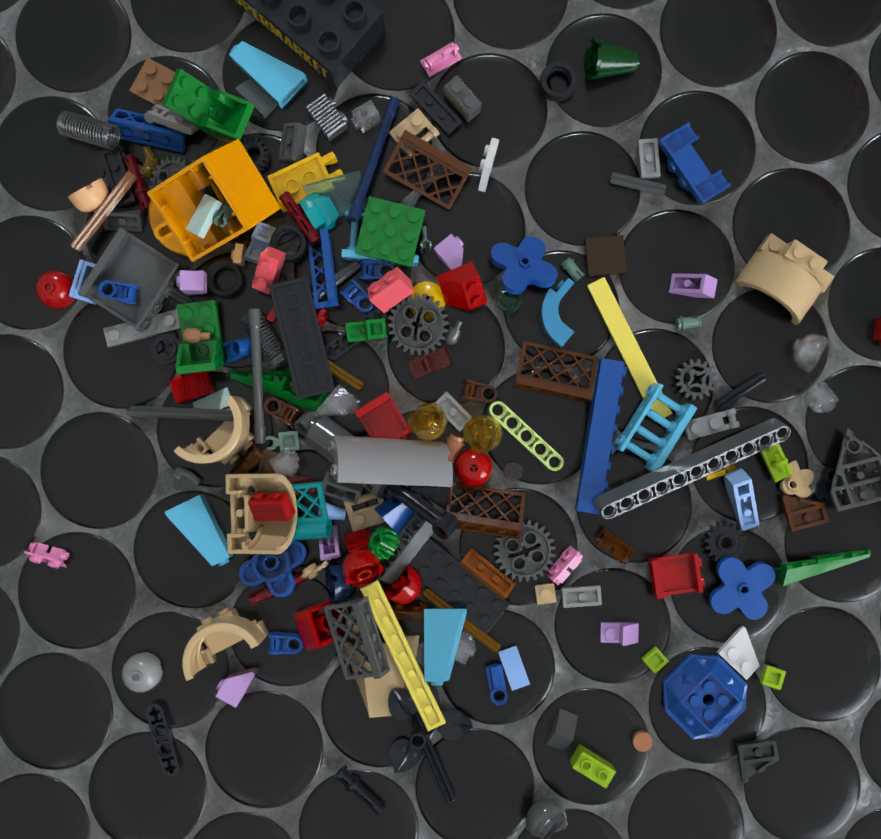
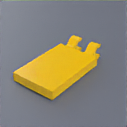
M319 152L267 176L283 212L288 211L279 199L280 195L284 192L289 191L295 202L300 204L299 201L314 192L318 195H323L335 189L333 183L346 179L341 169L331 174L326 169L327 165L338 162L333 152L321 157Z

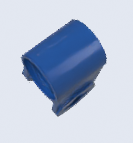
M360 260L362 270L359 280L375 282L383 277L382 272L385 268H391L392 270L395 268L389 262Z
M351 279V283L344 291L341 290L339 292L362 314L367 315L375 309V305L369 300L368 294L354 279ZM363 301H370V306L367 309L361 308Z
M105 280L99 284L98 292L102 297L109 300L136 305V293L140 286ZM113 286V292L107 295V288Z
M251 338L235 339L222 344L226 350V363L241 361L243 358L251 355Z
M268 633L270 638L268 654H297L304 647L300 633ZM291 640H297L299 647H294L291 644Z

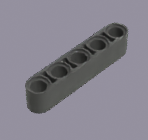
M426 501L434 508L439 510L441 513L445 512L444 508L440 507L439 505L431 501ZM415 513L398 536L400 542L397 544L398 549L394 551V555H391L389 560H380L383 568L382 574L380 576L377 574L374 577L388 584L394 583L432 535V525Z

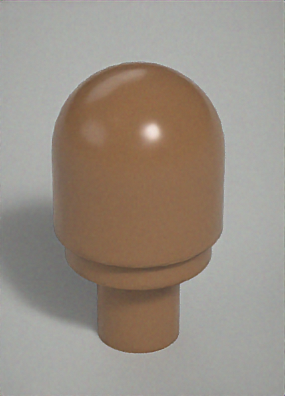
M187 328L183 331L182 337L187 343L198 344L202 340H210L211 333L202 332V329Z

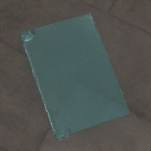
M360 171L303 186L307 196L314 192L321 196H329L340 214L338 217L345 215V211L350 210L361 182ZM365 197L362 211L366 210L367 197Z

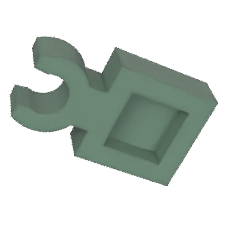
M298 431L279 432V438L274 436L265 437L266 440L271 439L274 442L272 447H266L267 450H275L278 446H280V452L301 450Z

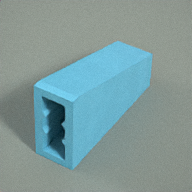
M243 41L240 44H236L229 54L233 63L276 102L281 109L308 82L303 72Z
M204 494L165 511V515L211 566L218 564L220 567L230 562L229 558L233 554H228L226 538Z
M424 609L425 682H431V685L439 686L443 685V682L450 680L467 609Z

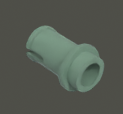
M569 257L561 264L562 270L565 269L574 282H576L584 273L573 262L574 259Z
M700 315L684 318L679 316L675 320L676 329L681 331L688 328L701 327L702 324Z

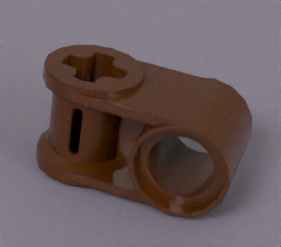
M463 380L465 384L460 398L484 403H492L496 400L497 390L495 387L473 380ZM487 389H491L494 392V397L490 400L485 399L483 396L484 391Z
M268 398L264 403V410L268 414L293 428L299 413H302L301 409L278 398ZM272 401L278 403V409L275 412L269 409V404Z

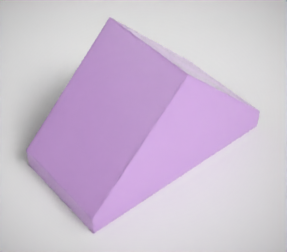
M337 525L333 526L331 538L319 539L321 561L338 558L343 554Z

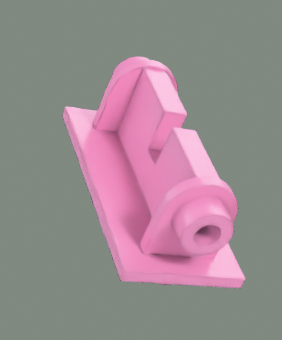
M451 42L420 60L429 78L462 59L456 43Z
M35 542L30 544V552H24L31 562L38 564L41 561L46 562L48 566L59 569V566L67 567L63 563L69 557V553L65 549L52 547L50 553H47L49 545Z
M570 545L563 551L561 557L550 566L546 575L557 585L563 584L571 574L566 569L570 567L574 571L582 562L583 556Z

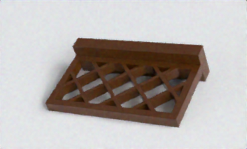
M404 130L383 173L450 210L472 168ZM402 143L410 147L412 155L400 157L399 148ZM396 154H398L399 159L394 160ZM422 154L426 156L428 165L418 168L415 156ZM412 157L415 169L404 171L402 160ZM399 161L402 173L393 174L388 171L391 163ZM437 164L443 166L445 175L434 177L432 166ZM429 167L432 178L421 181L419 170ZM416 171L419 182L411 184L407 181L406 173ZM457 174L462 179L459 185L451 187L448 176ZM446 176L449 188L438 191L435 179ZM433 180L436 192L428 194L424 191L422 183ZM420 184L421 189H419L415 185ZM450 190L451 200L448 205L441 201L440 192ZM437 194L438 199L433 197L432 195Z
M523 341L513 387L588 403L592 397L598 357ZM526 347L534 348L537 355L529 359L525 353ZM552 352L556 359L548 363L543 354ZM566 355L571 356L575 362L569 367H566L561 360ZM540 357L545 366L536 370L532 361ZM583 360L593 361L592 367L588 371H585L580 364ZM559 361L564 370L555 374L550 365ZM527 364L534 371L529 376L521 374L522 367ZM577 365L583 374L574 379L569 369ZM545 368H548L553 376L548 380L542 379L539 374ZM564 372L571 379L567 384L561 383L558 379V376ZM585 376L589 382L588 388L580 387L576 381Z
M453 482L452 487H449L446 512H450V507L456 503L462 509L459 513L450 512L459 520V526L456 528L458 530L520 540L523 531L526 493L484 486L473 487ZM453 488L461 489L464 494L457 498L453 493ZM476 491L480 492L484 497L476 501L471 494ZM492 495H499L502 500L495 504L490 497ZM466 497L473 503L468 507L461 503V500ZM511 498L521 499L520 504L516 507L509 500ZM485 500L492 506L486 511L480 506V503ZM503 503H506L511 509L505 514L499 509V506ZM476 506L481 514L473 516L469 510ZM495 509L500 517L492 519L488 513ZM514 512L519 518L518 523L511 522L507 516Z

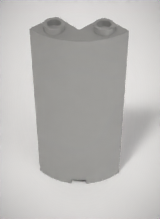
M332 435V441L328 443V452L335 458L334 464L331 465V476H333L337 483L452 487L453 466L452 462L448 461L450 451L445 442Z

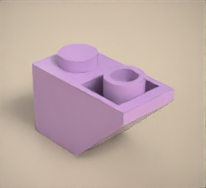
M180 270V276H177V287L187 296L207 293V273L205 271Z

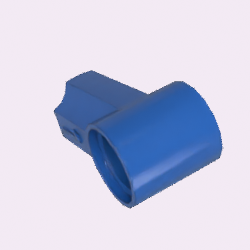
M502 664L486 666L491 701L496 705H503L507 702L508 694ZM498 690L504 692V696L500 699L493 696Z

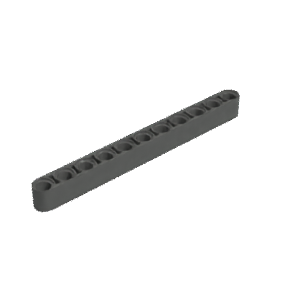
M771 418L605 492L595 498L593 506L604 519H612L785 441L790 436L791 429L777 418Z

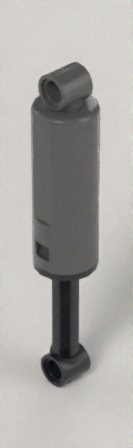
M307 410L294 422L296 430L301 435L306 436V444L333 464L335 458L328 452V443L332 441V435L355 437L328 416L319 417L313 410ZM359 483L379 499L384 498L388 493L431 524L435 535L443 540H447L459 526V520L455 515L450 512L441 513L405 485Z

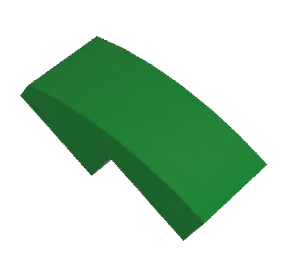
M385 318L344 324L347 343L387 338Z

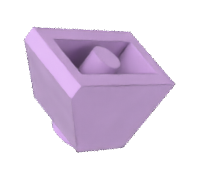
M450 234L435 246L433 251L449 271L462 266V246L464 244L458 236L454 237Z
M672 274L669 292L695 298H714L717 279L707 274Z
M254 667L230 674L225 680L221 679L216 687L219 691L215 697L236 708L258 669Z

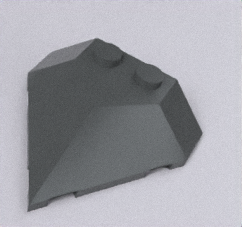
M848 428L845 430L830 490L836 512L881 501V455L863 440L860 441Z

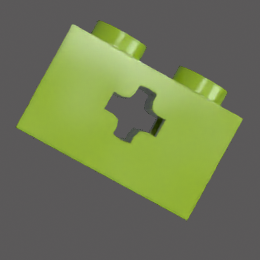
M580 744L570 759L573 769L604 788H607L616 773L610 762Z

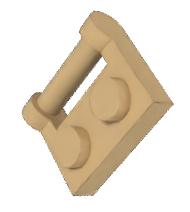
M417 108L389 132V135L398 144L404 130L418 136L427 129L428 133L420 139L428 143L431 139H436L440 133ZM402 143L400 148L407 156L412 155L410 147Z
M371 492L360 496L358 504L376 498L378 504L353 511L352 506L356 504L344 501L352 531L386 522L374 510L384 502V498L379 499Z

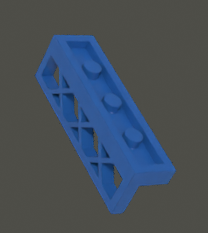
M116 108L108 118V123L119 127L120 139L184 153L186 150L185 137L187 134L164 125L158 127L157 125L161 124L156 122L150 124L145 121L144 114Z
M328 228L320 229L322 248L319 252L313 249L308 240L316 309L339 306L332 243ZM319 257L324 262L321 269L315 266V262ZM321 274L325 276L326 280L323 286L317 283V279ZM323 292L327 293L328 301L319 302V296Z

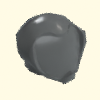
M557 798L545 799L533 804L525 820L526 830L531 835L542 839H549L553 833L565 829L568 825L564 806Z

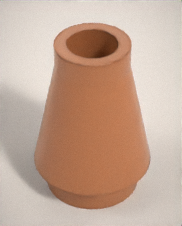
M450 433L449 437H447L446 445L450 451L448 461L455 463L465 443L463 442L464 437Z

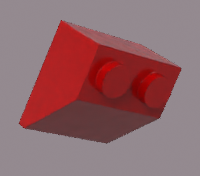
M472 261L436 276L447 306L472 310L488 303L480 275Z
M330 600L293 613L305 650L319 649L333 642L323 608L325 605L332 604ZM332 609V615L338 619L340 613ZM338 627V634L342 637L345 636L346 632Z

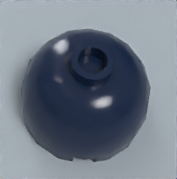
M331 564L325 568L326 587L329 586L330 592H328V597L332 604L349 599L355 590L353 584L349 583L347 585L342 572L343 564Z

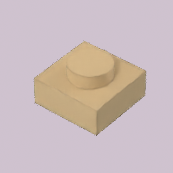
M236 243L235 248L231 251V259L237 266L244 267L245 265L244 255L247 247L244 244Z
M553 582L534 585L537 605L557 602Z

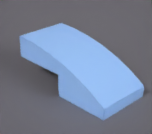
M263 222L258 223L251 236L252 241L244 255V259L258 264L260 253L268 246L271 247V235L277 228Z
M517 646L498 652L512 691L530 685Z

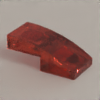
M446 347L408 362L415 379L453 365Z

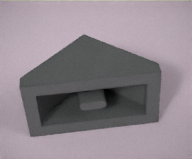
M559 708L546 745L565 751L574 740L578 715Z

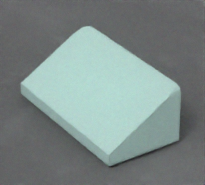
M204 194L186 230L204 239L223 203Z
M228 387L193 402V407L225 410L229 408L225 400L231 396Z

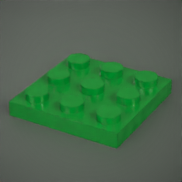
M369 196L355 254L412 268L426 210Z

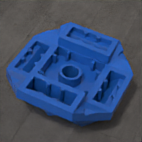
M689 653L662 680L664 711L692 739L719 737L745 710L748 684L720 656ZM710 694V699L703 702V697Z

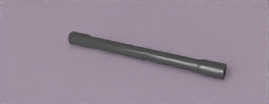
M248 308L255 419L254 439L255 443L261 444L266 443V426L264 424L260 308Z

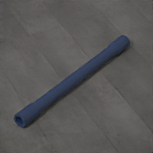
M396 97L389 98L384 118L359 188L347 215V219L352 222H358L373 174L393 118L397 113L400 100Z

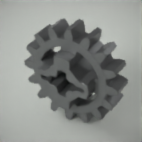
M690 359L688 360V365L685 362L681 364L683 369H676L679 375L674 376V379L678 380L674 386L680 387L677 391L678 393L684 392L683 398H687L690 395V400H695L696 396L698 400H702L703 395L705 397L710 396L708 391L715 390L712 384L717 383L716 380H713V377L717 374L711 373L714 367H707V361L701 364L700 359H696L695 363ZM692 367H698L702 370L696 371L694 368L692 369ZM699 376L696 380L697 383L691 384L694 380V377ZM695 388L699 392H692L689 389Z

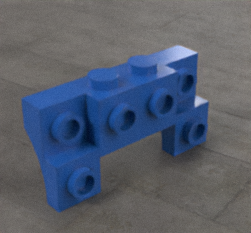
M688 122L661 138L658 144L668 158L666 161L669 170L678 177L679 185L686 189L687 192L690 191L701 206L729 188L731 184H728L722 175V170L711 175L691 145L700 137L695 135Z

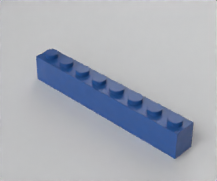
M604 358L598 361L574 508L576 511L599 514L593 506V502L597 496L606 492L608 488L606 474L611 469L609 456L614 450L612 437L617 432L615 419L620 413L618 400L623 395L624 387L621 386L622 378H625L627 367H624L625 362Z

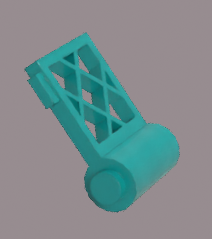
M322 482L291 484L293 489L302 494L296 501L297 506L305 512L303 517H297L293 540L331 538L333 525L328 518ZM317 487L318 496L316 499L307 493L309 488ZM304 496L313 502L309 509L300 503ZM316 505L321 509L322 515H315L310 510Z

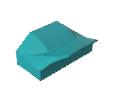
M314 192L299 201L319 236L320 229L328 228L330 230L335 227V221L340 214L329 196H321Z

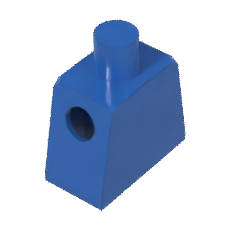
M393 496L374 509L398 535L415 514V512Z

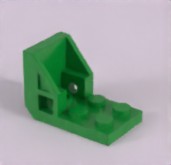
M182 69L176 70L162 103L163 107L206 133L219 139L232 141L241 140L255 107L249 101L221 90L211 89Z
M208 300L176 304L181 335L187 328L202 329V332L211 333L210 340H202L198 344L187 343L182 337L183 343L178 345L176 373L186 374L212 371L224 366L225 351L222 346L223 339L217 301Z

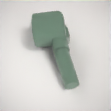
M423 226L420 253L423 254V249L427 248L430 254L432 243L427 238V228Z

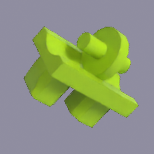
M779 443L760 452L774 482L793 475L788 459L785 457Z

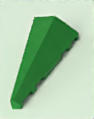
M236 369L231 370L230 379L253 387L252 370H249V372H237ZM267 370L266 373H262L263 392L305 409L313 410L315 413H318L326 402L328 392L297 400L290 371Z
M865 549L811 556L810 560L780 563V568H774L776 583L785 586L869 558L871 550Z

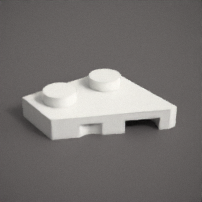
M492 138L490 145L485 146L483 156L486 159H482L479 170L482 171L478 191L486 192L499 139Z
M742 625L717 651L746 680L760 666L747 630Z

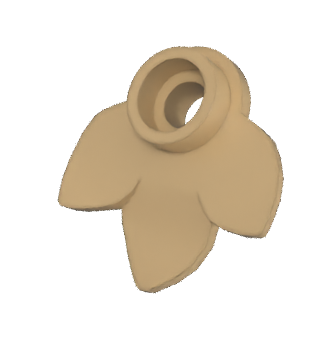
M797 461L790 462L789 466L793 475L782 479L780 482L781 490L787 495L795 494L799 498L809 497L812 492L808 486L814 480V473L809 469L800 470Z
M332 559L325 560L318 566L315 563L311 564L302 571L301 578L312 580L319 575L318 571L329 565Z

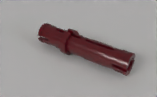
M127 155L128 159L124 156L123 161L127 171H130L137 177L136 181L132 184L134 188L133 194L138 199L141 212H148L150 198L147 192L149 189L145 187L135 155Z
M287 191L280 195L279 199L288 210V215L293 217L310 244L313 246L320 242L321 237L302 212L301 205L297 204L290 195V192Z
M302 571L293 574L296 586L306 582L304 578H301ZM267 584L262 589L248 594L252 606L263 600L273 599L274 596Z

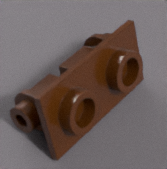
M605 527L594 537L596 545L607 553L612 551L611 556L621 564H627L630 560L629 556L636 551Z
M389 600L398 620H405V614H408V621H424V609H427L426 603L416 601L400 605Z

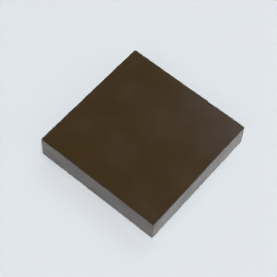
M623 235L584 239L588 277L627 273Z

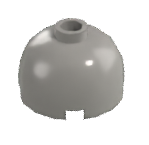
M148 652L131 656L122 669V680L125 686L134 692H146L154 688L160 682L163 675L160 660L154 654Z

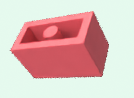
M268 246L260 253L251 288L270 294L269 285L277 284L286 256L285 252Z
M398 267L387 272L385 276L373 282L367 288L369 300L383 313L414 293L412 280Z

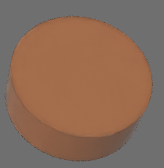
M641 730L634 733L632 743L638 751L645 752L651 748L652 738L646 731Z

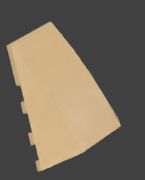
M419 635L405 636L416 657ZM382 642L390 671L379 679H374V677L356 679L370 718L392 716L388 706L391 690L394 688L408 690L386 642ZM360 643L358 649L365 654V647ZM344 645L347 655L350 656L351 650ZM354 654L352 659L360 664L362 658ZM365 661L363 667L368 671H372L370 664ZM351 665L353 672L356 673L357 668Z

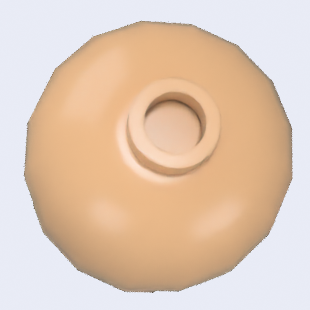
M102 178L69 195L68 198L81 212L88 213L93 211L95 213L108 197L109 190Z

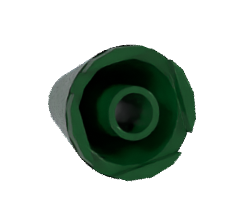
M591 39V47L586 48L584 70H588L589 75H586L588 79H598L634 72L640 64V57L637 55V52L600 39Z

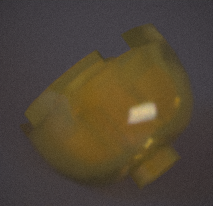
M425 403L416 408L417 411L414 414L411 412L407 421L410 430L417 438L424 441H432L439 438L447 427V417L444 409L439 407L437 403Z
M489 415L471 417L465 423L463 430L465 442L469 444L473 452L478 454L488 453L497 448L503 435L500 423Z

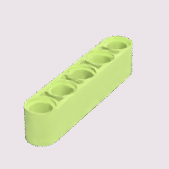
M496 401L489 406L490 416L546 468L552 471L562 468L564 461L561 455L504 403ZM494 405L502 407L501 415L497 416L492 412ZM509 418H514L517 422L516 427L513 429L509 428L506 424ZM525 430L531 435L530 439L526 442L521 439V433ZM537 444H542L545 448L544 452L540 455L535 452ZM555 456L558 458L559 463L556 467H551L549 460Z

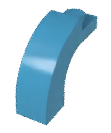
M570 278L565 282L561 280L555 288L557 293L550 288L540 308L542 328L547 337L559 348H562L574 333L572 329L562 322L558 312L562 297L575 283Z

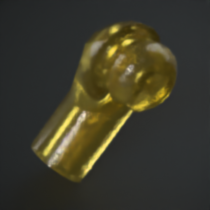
M146 146L141 150L146 158L141 171L144 175L149 176L152 174V171H155L158 159L150 146Z

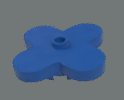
M526 237L517 248L507 243H497L492 247L490 261L493 265L503 270L501 286L506 292L520 294L530 284L548 288L555 283L558 272L552 264L542 260L546 251V246L542 240L537 237Z
M292 540L289 547L281 554H255L254 558L242 564L239 570V578L243 584L251 587L266 582L274 596L288 597L293 593L296 586L292 569L306 561L307 549L301 542ZM276 560L275 567H272V561Z
M734 556L722 558L716 567L717 574L721 579V585L711 592L709 596L710 606L720 614H728L739 608L742 614L751 620L762 618L768 609V604L762 595V591L773 584L775 580L774 569L765 562H756L745 568L743 563Z

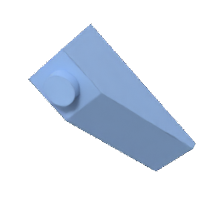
M742 468L726 473L724 475L725 486L739 528L745 531L759 526L752 479Z

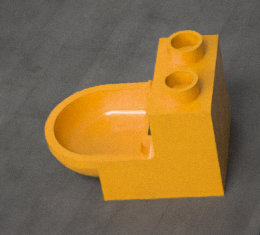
M239 139L202 156L147 192L151 199L148 210L149 222L155 237L168 250L182 256H188L192 262L246 232L281 209ZM211 185L221 203H224L226 199L233 210V213H231L233 216L228 219L224 227H219L221 222L217 226L213 220L204 239L186 230L204 196L201 190Z

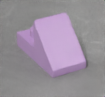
M600 622L599 641L601 643H620L622 646L638 643L639 623Z

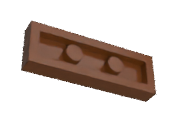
M470 548L459 562V565L503 600L508 597L516 584L473 548Z

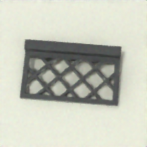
M368 596L361 597L358 600L329 604L323 607L345 680L367 677L379 679L390 671ZM349 606L353 608L354 617L346 612ZM332 609L340 613L338 619L332 615ZM343 616L351 621L349 627L341 622ZM354 624L359 627L360 635L352 630ZM338 627L346 632L344 638L338 634ZM349 635L357 640L355 645L347 641ZM360 643L365 647V654L358 649ZM344 645L351 650L350 656L344 653ZM354 654L362 658L360 664L352 659ZM365 661L370 664L372 671H368L363 667ZM349 664L357 668L356 673H350Z

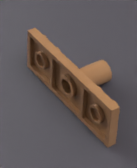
M147 57L129 91L154 106L156 104L162 105L176 72ZM214 137L225 144L233 142L232 140H225Z

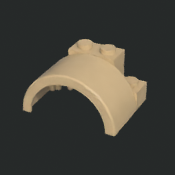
M771 233L765 237L735 283L740 287L746 286L757 289L777 300L791 313L793 318L791 322L797 325L806 315L819 294L825 292L835 276L823 269L828 261L796 239L787 244Z
M229 396L225 402L230 407L227 410L232 411L234 421H225L206 440L198 437L195 444L191 443L183 449L178 446L173 452L182 459L193 463L205 464L221 461L224 465H233L240 458L239 454L243 450H249L254 444L252 442L254 436L249 432V417L251 416L250 411L253 408L244 398Z
M226 474V494H230L231 533L227 534L228 554L283 553L291 544L297 525V501L290 481L282 474ZM249 486H252L255 492H248ZM258 491H264L265 493L274 491L288 492L296 513L289 521H254L255 518H253L250 511L251 508H249L248 501ZM257 531L254 539L251 540L249 532Z
M227 607L218 612L219 616L213 619L209 616L200 621L201 625L196 628L198 632L189 640L183 654L182 667L186 681L194 678L193 676L198 671L207 667V664L214 663L218 659L216 653L243 639L249 644L251 649L258 646L269 633L263 620L258 622L256 619L250 621L240 617L236 608L229 610Z

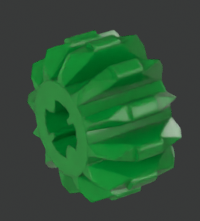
M378 527L376 532H372V537L369 538L368 550L374 553L379 560H389L390 556L394 555V551L398 549L399 535L389 527Z

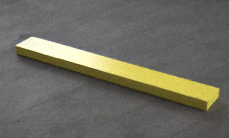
M605 277L586 287L642 399H644L646 389L651 384L657 383ZM655 399L650 409L664 418L673 414L668 406Z
M379 580L361 587L360 590L363 596H368L375 621L427 730L430 731L445 724L446 720L428 683L425 682V676Z

